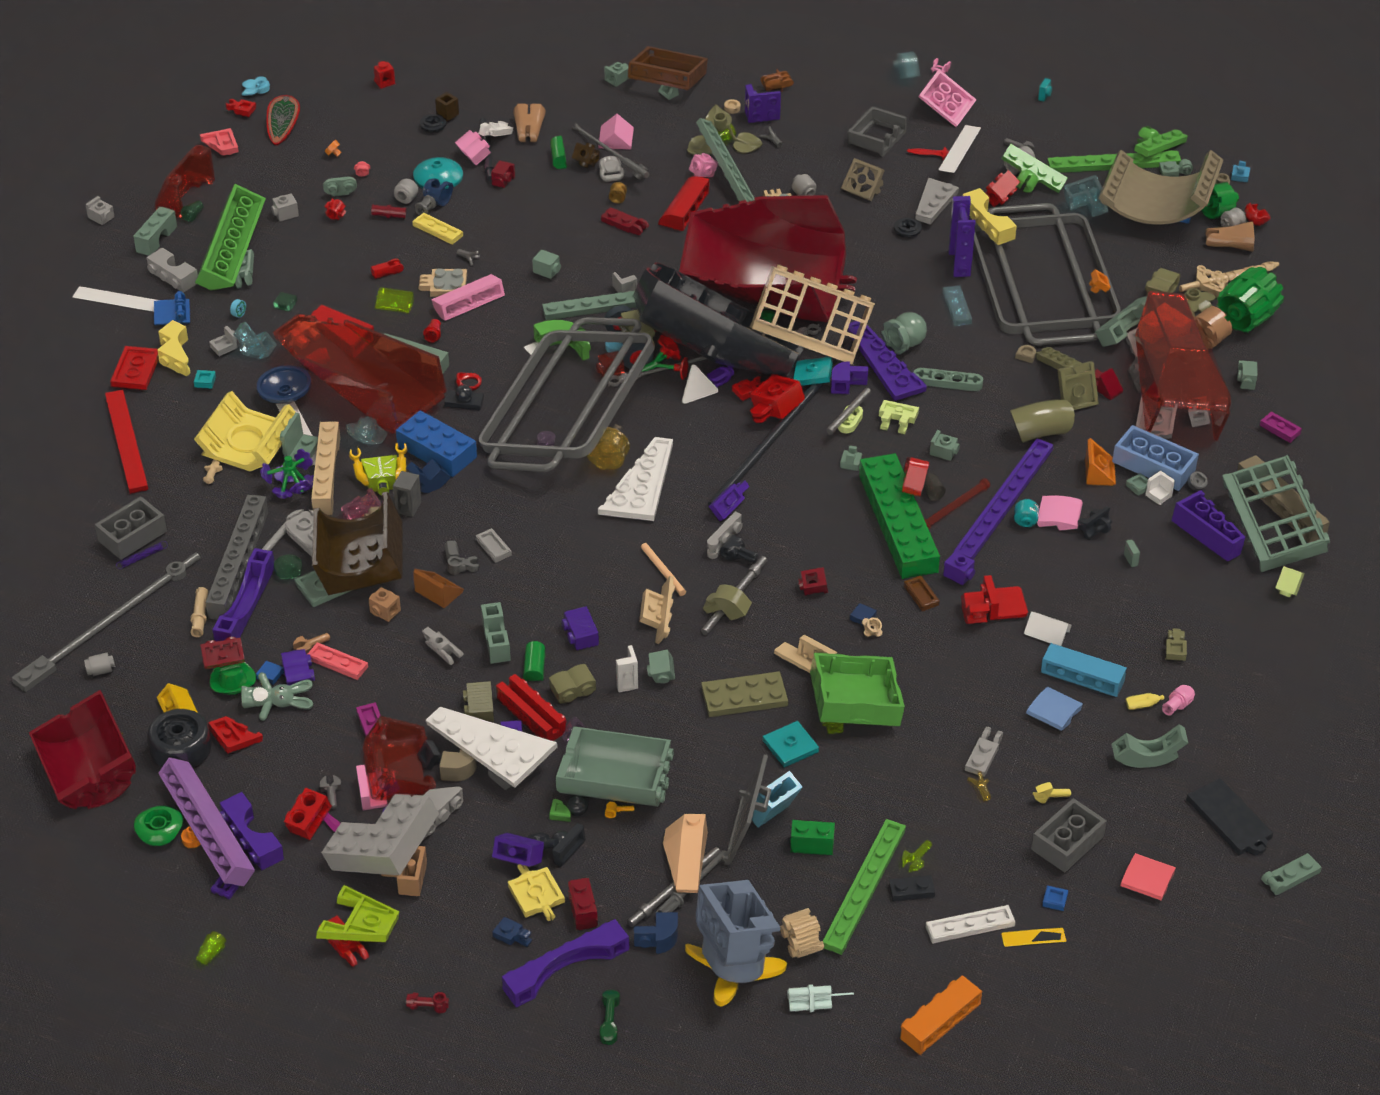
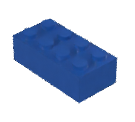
M421 410L396 429V439L399 448L404 449L405 443L408 453L426 463L433 459L451 477H454L477 458V447L474 439Z

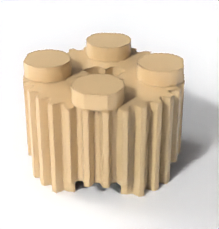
M809 908L786 915L782 919L783 925L780 926L783 938H787L789 941L788 950L792 958H800L824 949L823 941L818 939L819 931H821L820 925L815 916L809 915Z

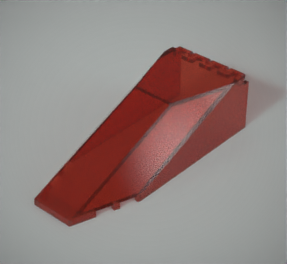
M1149 291L1135 333L1145 430L1151 433L1161 407L1175 408L1177 403V408L1193 409L1195 405L1196 410H1208L1211 412L1214 440H1218L1230 415L1231 396L1207 337L1184 294Z
M297 314L273 331V336L301 364L381 428L392 434L421 410L426 413L445 398L443 393L447 391L439 356L352 321L345 320L344 324L334 323L333 318H328L327 322L317 321L316 316Z

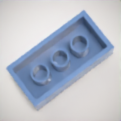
M1132 425L1115 445L1112 462L1138 474L1141 473L1147 478L1162 471L1174 479L1173 489L1179 491L1187 482L1188 477L1195 472L1199 454Z

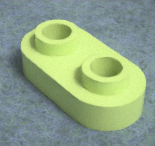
M858 406L838 427L840 432L847 434L856 429L863 417L862 407Z

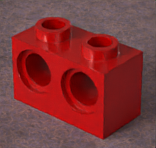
M305 788L302 794L297 797L291 811L286 814L284 823L289 832L311 840L332 806L327 796Z

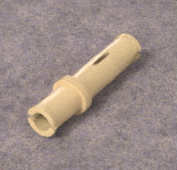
M199 587L195 592L194 612L191 615V635L194 637H201L203 635L204 624L207 621L205 612L208 590L204 587Z

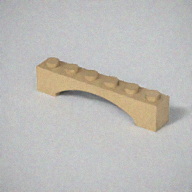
M320 422L311 500L313 511L315 508H320L326 515L333 514L335 462L337 451H339L340 447L339 422Z

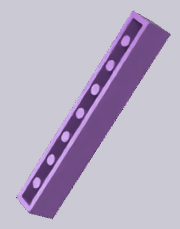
M168 758L158 774L224 883L245 886L255 871L254 867L190 763Z

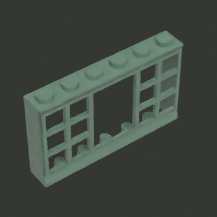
M1288 455L1222 475L1223 486L1225 489H1228L1229 498L1234 501L1235 512L1240 515L1242 528L1245 527L1247 539L1249 542H1252L1254 555L1259 558L1261 572L1328 552L1329 536L1327 532H1323L1322 521L1315 515L1317 514L1316 508L1313 503L1310 504L1308 490L1303 489V480L1300 475L1296 474L1295 462L1290 461ZM1290 474L1294 483L1280 487L1277 478ZM1273 480L1276 489L1263 493L1260 483ZM1255 485L1259 494L1246 498L1242 489ZM1296 488L1307 512L1259 527L1248 502ZM1309 516L1313 526L1300 530L1296 520ZM1292 522L1296 531L1282 535L1279 525ZM1274 527L1278 537L1264 540L1261 531ZM1316 530L1319 540L1306 544L1302 534ZM1298 536L1302 545L1288 549L1285 539ZM1280 541L1284 551L1271 554L1267 545Z

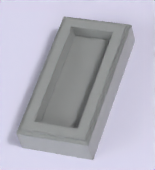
M492 528L476 535V541L495 563L512 556L510 548Z

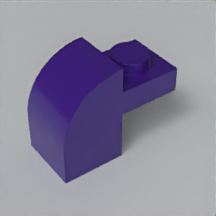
M850 361L837 364L832 370L831 394H849L850 384L867 385L868 367L850 366Z

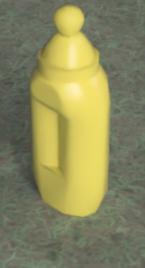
M1146 693L1130 696L1125 700L1129 710L1151 707L1160 700H1164V696Z

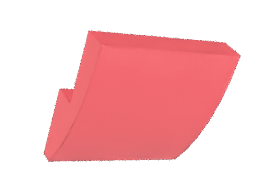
M1135 853L1120 886L1162 900L1176 867Z

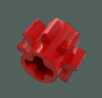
M332 198L324 206L327 209L325 213L330 219L339 220L346 213L344 210L346 206L339 199L334 200Z

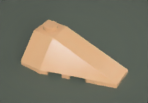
M684 814L665 830L663 846L677 893H698L708 834L706 814Z

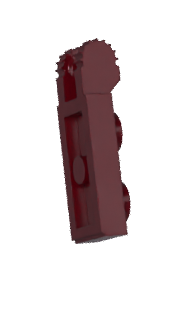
M612 207L601 215L602 222L628 233L641 235L643 229L645 230L649 227V223L646 220L638 219Z

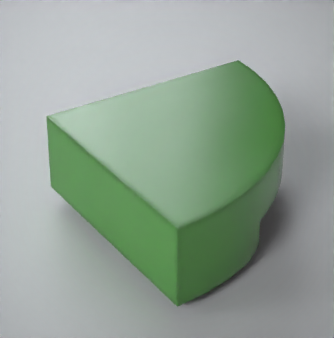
M553 799L550 819L570 822V810L567 809L562 801Z

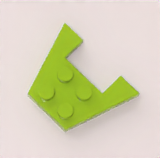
M343 885L337 897V904L353 907L354 909L345 925L323 920L317 931L316 939L386 942L399 918V911Z

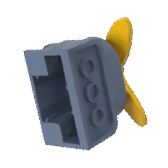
M749 880L699 885L696 923L703 935L702 948L686 944L685 951L695 960L711 968L719 976L714 989V1002L718 1006H724L735 996L738 983L770 978L785 972L787 968L786 961L780 958L766 957V954L769 953L775 943L772 932L780 931V926Z

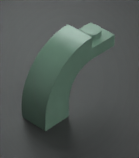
M1179 724L1162 737L1154 740H1139L1126 733L1112 743L1115 760L1125 765L1137 768L1156 767L1177 759V751L1188 744L1185 727Z

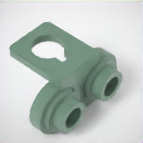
M353 177L331 178L323 183L324 191L333 196L350 195L349 193L357 188V182Z

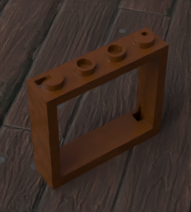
M647 46L629 62L628 78L689 90L706 74L708 58Z

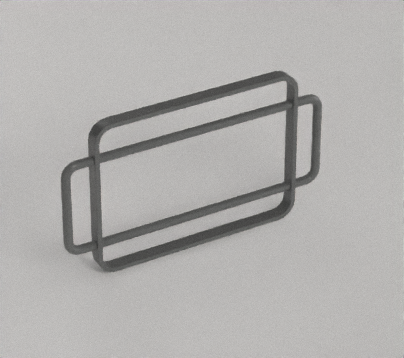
M1050 203L990 208L987 212L992 215L1037 210H1050L1053 215L1010 219L1017 226L1016 228L1057 225L1089 314L1088 318L1028 323L1002 244L997 245L994 242L1020 320L1018 324L1006 322L1003 319L976 236V232L984 230L975 223L973 248L1000 329L1009 334L1024 333L1026 340L1035 346L1097 340L1096 333L1041 339L1032 336L1034 332L1091 327L1096 331L1120 313L1118 300L1086 217L1077 213L1060 214L1057 207ZM1075 223L1083 227L1098 270L1108 277L1111 288L1107 291L1115 314L1096 316L1064 224Z
M585 317L575 321L569 330H556L546 334L535 348L479 436L482 449L486 453H491L487 460L488 465L493 469L548 472L556 468L562 458H582L590 454L595 449L654 351L655 347L651 336L647 333H639L642 327L641 322L637 319ZM586 324L634 326L631 332L577 331L579 327ZM556 341H562L498 443H487L547 348ZM570 341L624 343L561 447L506 444ZM632 343H646L587 442L579 447H569ZM499 454L554 457L548 464L495 462Z

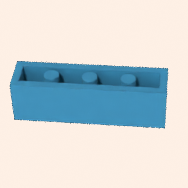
M1050 643L1043 657L1041 673L1117 697L1125 681L1127 667Z

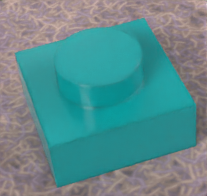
M1045 78L1040 85L1038 100L1045 101L1047 96L1051 95L1053 88L1051 86V79Z
M197 370L194 387L213 388L216 378L215 371Z

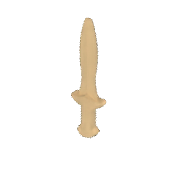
M213 459L211 465L204 467L208 472L203 477L205 483H213L215 473L223 470L222 466H219L220 461Z

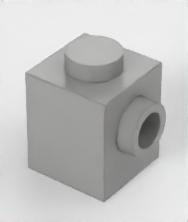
M292 193L273 198L271 210L279 221L299 216L298 205Z

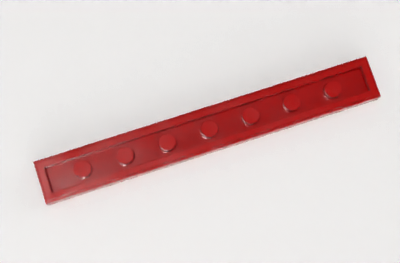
M118 390L105 393L129 493L148 490V485L124 391Z

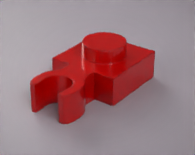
M229 99V104L226 103V109L234 110V114L249 117L256 109V103L242 99L239 102Z
M760 376L755 377L753 381L745 379L732 385V391L743 401L750 398V393L763 382L760 383Z

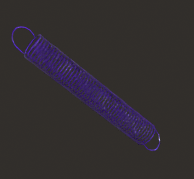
M160 542V544H155V547L151 546L147 548L148 550L145 549L141 551L142 553H137L141 555L134 554L135 556L132 555L128 557L129 559H124L128 561H123L120 563H123L121 565H125L126 567L130 565V563L127 562H131L133 564V562L135 563L137 561L134 559H138L139 561L143 559V557L140 556H144L145 558L149 556V554L147 553H151L152 555L156 553V551L154 550H157L158 552L165 548H161L163 546H161Z

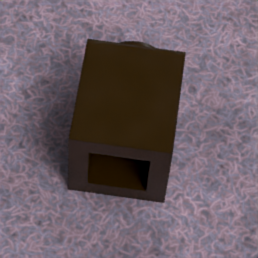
M446 92L435 99L437 115L443 116L446 121L459 115L458 98Z

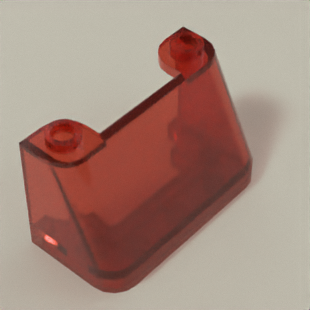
M202 145L194 146L169 173L155 200L156 210L159 207L174 210L176 217H184L186 210L181 201L184 194L191 186L200 188L203 182H208L211 185L215 181L211 148Z
M380 716L364 740L363 752L370 795L373 800H391L395 794L411 795V797L413 795L423 796L428 790L435 789L436 782L434 778L429 775L424 777L422 763L417 756L420 748L427 740L424 726Z

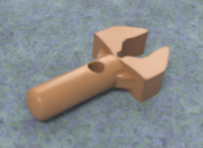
M325 633L309 640L300 636L294 641L293 648L294 650L305 649L307 655L317 642L321 644L329 641L330 635Z

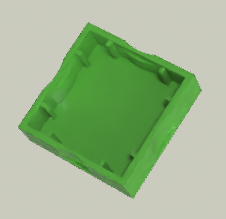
M829 653L813 654L810 675L820 722L901 725L905 706L901 690L896 682L897 674L892 657L848 656Z

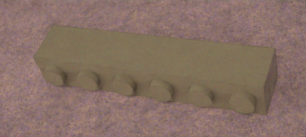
M1255 455L1240 462L1237 471L1265 462ZM1281 477L1277 478L1280 487L1289 485ZM1273 480L1260 483L1263 493L1276 489ZM1255 485L1248 487L1254 494H1259ZM1294 489L1261 498L1282 519L1307 512L1300 495ZM1316 510L1317 514L1315 515L1322 521L1323 532H1328L1330 522ZM1309 516L1296 520L1300 530L1313 526ZM1292 522L1287 523L1292 529L1295 530ZM1316 530L1302 534L1304 540L1308 543L1319 539Z

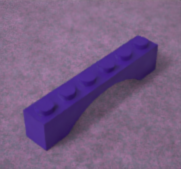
M254 548L247 562L243 582L234 603L226 613L219 616L213 628L214 641H223L228 637L240 638L275 569L273 551Z
M616 919L604 923L600 927L584 933L581 937L566 942L561 947L548 951L543 956L533 961H528L525 965L507 972L502 976L503 990L517 1008L536 998L544 982L561 968L587 959H613L628 951L629 936Z

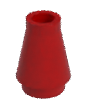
M437 319L431 320L430 324L424 329L423 335L428 342H436L441 337V323Z

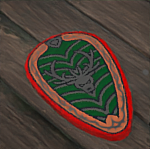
M278 96L268 106L267 131L274 145L281 144L289 136L298 119L300 104L292 96Z

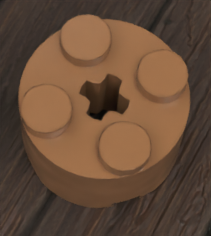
M1215 306L1206 308L1191 320L1192 333L1198 340L1205 343L1208 349H1212L1232 333V325L1230 320L1227 322L1224 318L1226 314Z

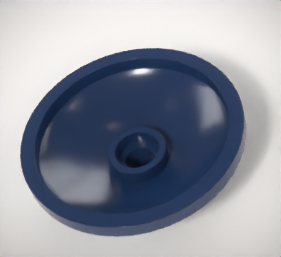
M291 365L272 368L261 375L257 381V391L260 397L276 404L294 402L302 398L311 387L309 373L303 368Z

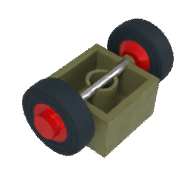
M624 305L613 307L604 316V318H628L640 321L637 310L632 311L631 308ZM641 322L642 327L639 333L649 334L653 341L655 336L654 329ZM604 325L608 332H631L634 326ZM632 343L622 360L627 368H632L646 343ZM653 352L649 357L648 361L646 362V364L651 362L653 358Z

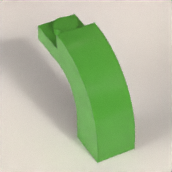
M548 320L534 324V339L539 344L541 339L549 332L569 330L573 322ZM579 327V329H578L577 331H586V330H585L584 328H582V327ZM556 341L551 345L561 344L562 341ZM570 341L568 345L575 349L582 360L589 359V350H591L589 341Z

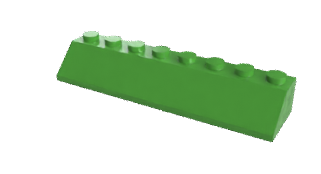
M234 184L195 281L196 284L209 290L227 288L234 285L266 198Z

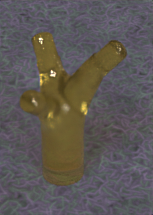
M979 771V780L968 777L967 780L975 784L983 800L988 801L991 799L987 788L989 780H984L982 772Z

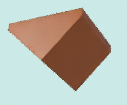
M414 569L413 571L415 591L443 608L463 593V588L435 572Z

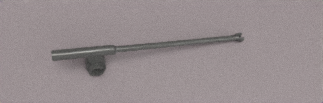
M574 123L576 126H572L573 130H578L623 161L625 165L634 171L633 175L641 180L642 178L649 177L648 169L642 164L637 165L630 159L624 158L581 129L577 123Z

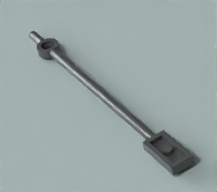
M195 552L183 562L170 563L166 567L167 573L50 658L47 659L43 655L11 677L12 682L25 692L33 688L57 670L55 663L168 581L183 579L186 576V568L198 561L200 555Z

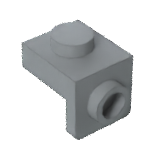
M228 326L224 327L225 335L209 341L210 347L218 356L237 349L238 336Z

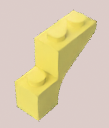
M172 320L158 331L160 344L162 345L157 350L159 362L177 373L188 376L190 374V368L187 365L189 360L182 348V345L188 341L186 326Z

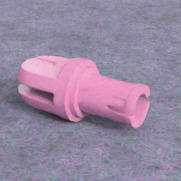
M1187 685L1177 687L1169 695V701L1163 704L1162 711L1166 715H1172L1177 709L1182 710L1187 707L1195 696L1193 688Z

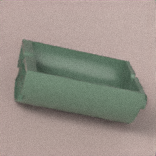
M573 727L566 747V754L563 755L556 775L557 791L564 794L658 807L660 802L664 803L665 790H668L669 787L667 774L669 773L670 761L673 760L674 749L670 748L671 740Z

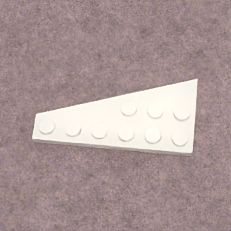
M654 437L644 450L642 457L636 460L635 466L628 470L617 484L616 490L606 498L605 504L598 508L599 515L654 521L673 447V439Z
M439 707L426 719L428 726L514 788L557 748V742L443 707Z

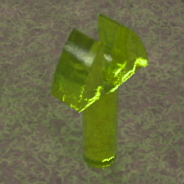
M926 840L914 853H909L905 850L902 857V868L912 861L914 862L909 866V872L923 868L924 861L920 858L932 847V843Z

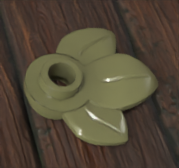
M1191 288L1184 295L1186 300L1185 307L1192 313L1202 312L1212 306L1210 302L1214 301L1216 297L1211 293L1200 292L1196 288Z

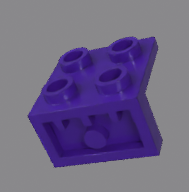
M752 84L745 85L744 112L748 123L779 120L781 92L757 93L756 90H753Z

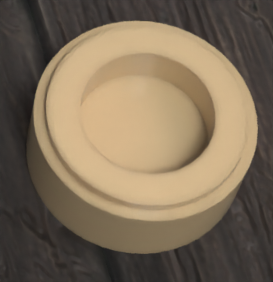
M734 99L727 100L724 103V110L729 114L738 113L740 111V102Z

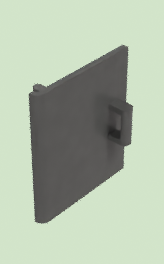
M765 754L747 791H739L741 799L727 849L728 853L722 856L724 865L732 863L751 824L754 810L760 812L767 811L771 789L761 785L768 758ZM758 793L765 795L764 803L756 802Z

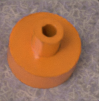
M335 139L324 152L328 156L333 153L338 157L342 153L338 149L340 143Z
M190 826L183 830L181 838L185 847L196 848L201 845Z

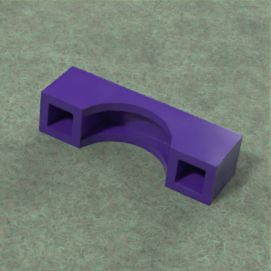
M242 792L220 802V814L229 825L233 835L238 837L241 848L244 851H248L249 858L253 864H257L261 870H264L284 860L282 845L272 832L258 833L248 828V825L254 819L251 803Z

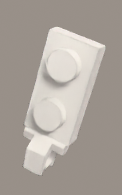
M498 121V123L490 122L489 124L483 123L480 124L478 134L494 137L510 135L513 128L507 126L508 123Z

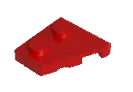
M227 716L208 722L210 732L227 753L263 741L262 733L257 732L254 734L248 731V726L237 723Z

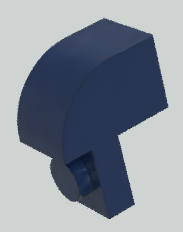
M433 459L423 469H420L412 462L406 467L410 473L419 475L420 491L423 493H430L441 488L451 478L445 469Z
M656 912V926H634V947H656V954L664 953L673 948L678 939V912Z

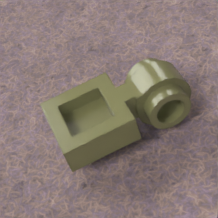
M1172 628V630H1168L1166 659L1186 661L1187 640H1184L1185 632L1181 631V629Z

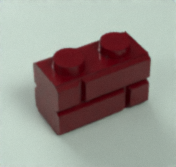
M589 878L570 880L568 882V895L576 929L583 930L597 927V908Z

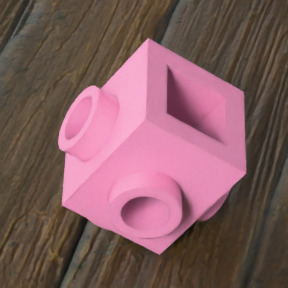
M705 153L694 155L689 170L694 173V176L713 177L718 162Z

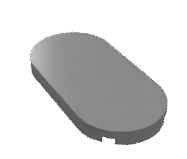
M296 510L287 516L285 523L286 533L312 556L314 511Z

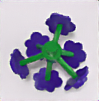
M299 449L297 454L294 455L295 462L292 461L291 456H286L283 465L273 470H270L268 464H262L263 467L260 473L266 482L272 484V474L275 473L274 478L282 483V487H274L272 493L276 494L279 498L285 499L292 497V493L301 494L313 487L314 475L310 476L308 474L303 477L296 469L297 466L307 470L313 464L309 452ZM295 481L294 486L290 490L286 489L287 482Z

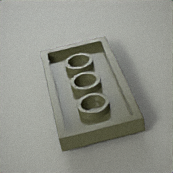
M780 671L701 682V689L709 717L788 706V698Z

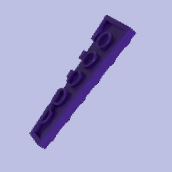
M855 321L850 323L847 332L856 335L861 322ZM866 325L858 348L893 400L897 401L926 392V384L914 372L911 373L907 369V365L903 361L900 362L896 358V354L885 346L886 343Z

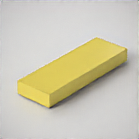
M422 213L413 220L414 227L452 245L463 237V231L425 213Z

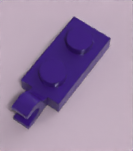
M746 480L741 484L739 482L736 485L735 483L729 485L709 506L719 521L724 520L745 499L742 493L749 488Z

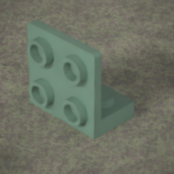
M295 412L293 417L289 419L286 428L280 433L284 458L291 456L292 461L295 462L294 455L297 454L299 449L309 452L310 458H312L317 450L318 437L303 434L300 413Z

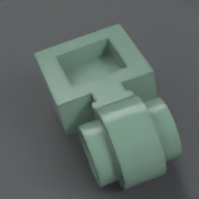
M1188 159L1181 160L1179 165H1177L1176 161L1159 163L1162 176L1179 177V173L1189 175L1193 170L1192 163Z

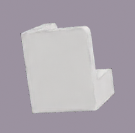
M1159 471L1148 479L1146 496L1157 504H1162L1172 497L1174 479Z

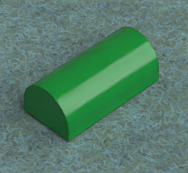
M561 135L555 136L550 141L553 166L557 169H565L567 163L563 138Z
M532 641L525 647L523 679L525 681H543L545 646L541 642Z

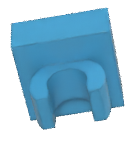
M1239 161V166H1233L1231 180L1248 183L1250 167H1245L1246 162Z

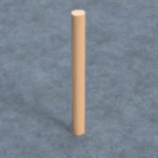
M643 543L641 549L666 579L669 576L674 577L649 545ZM674 577L673 585H675V590L680 596L685 595L686 590Z

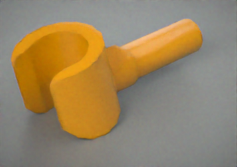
M609 802L606 805L605 817L614 818L617 812L634 811V806H617L615 802Z

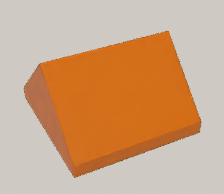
M1091 438L1087 441L1085 456L1086 484L1113 486L1116 484L1115 463L1112 462L1113 457Z

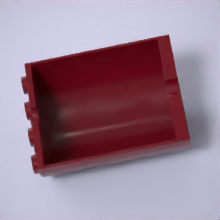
M101 690L70 707L71 710L67 715H57L29 732L58 801L69 808L77 809L78 806H87L88 809L113 801L130 786V779L136 772L134 759Z

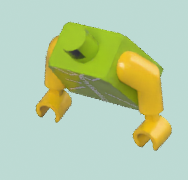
M398 443L395 446L399 457L397 455L364 458L361 459V462L359 460L361 450L357 448L358 455L354 456L350 449L349 457L354 460L353 467L357 480L364 486H368L371 492L378 491L379 495H382L383 492L389 493V490L393 489V484L400 472H406V457H404V454L407 452V446L405 443L403 450H398Z

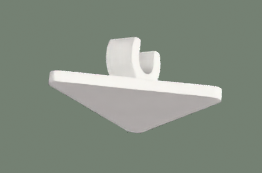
M692 365L682 398V403L684 404L718 392V388L696 365Z

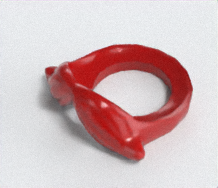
M459 372L456 374L458 387L463 385L461 380L472 378L476 379L478 383L475 386L469 387L472 390H476L481 386L482 380L475 373Z

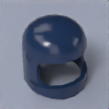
M436 178L426 181L423 187V196H432L436 204L440 206H445L449 202L453 192V183L445 181L440 185V181Z

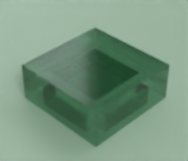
M280 292L273 302L274 308L290 311L297 302V296Z

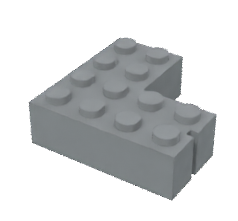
M395 794L376 824L341 822L321 853L333 871L401 875L439 813L429 796L413 795L411 797V795Z

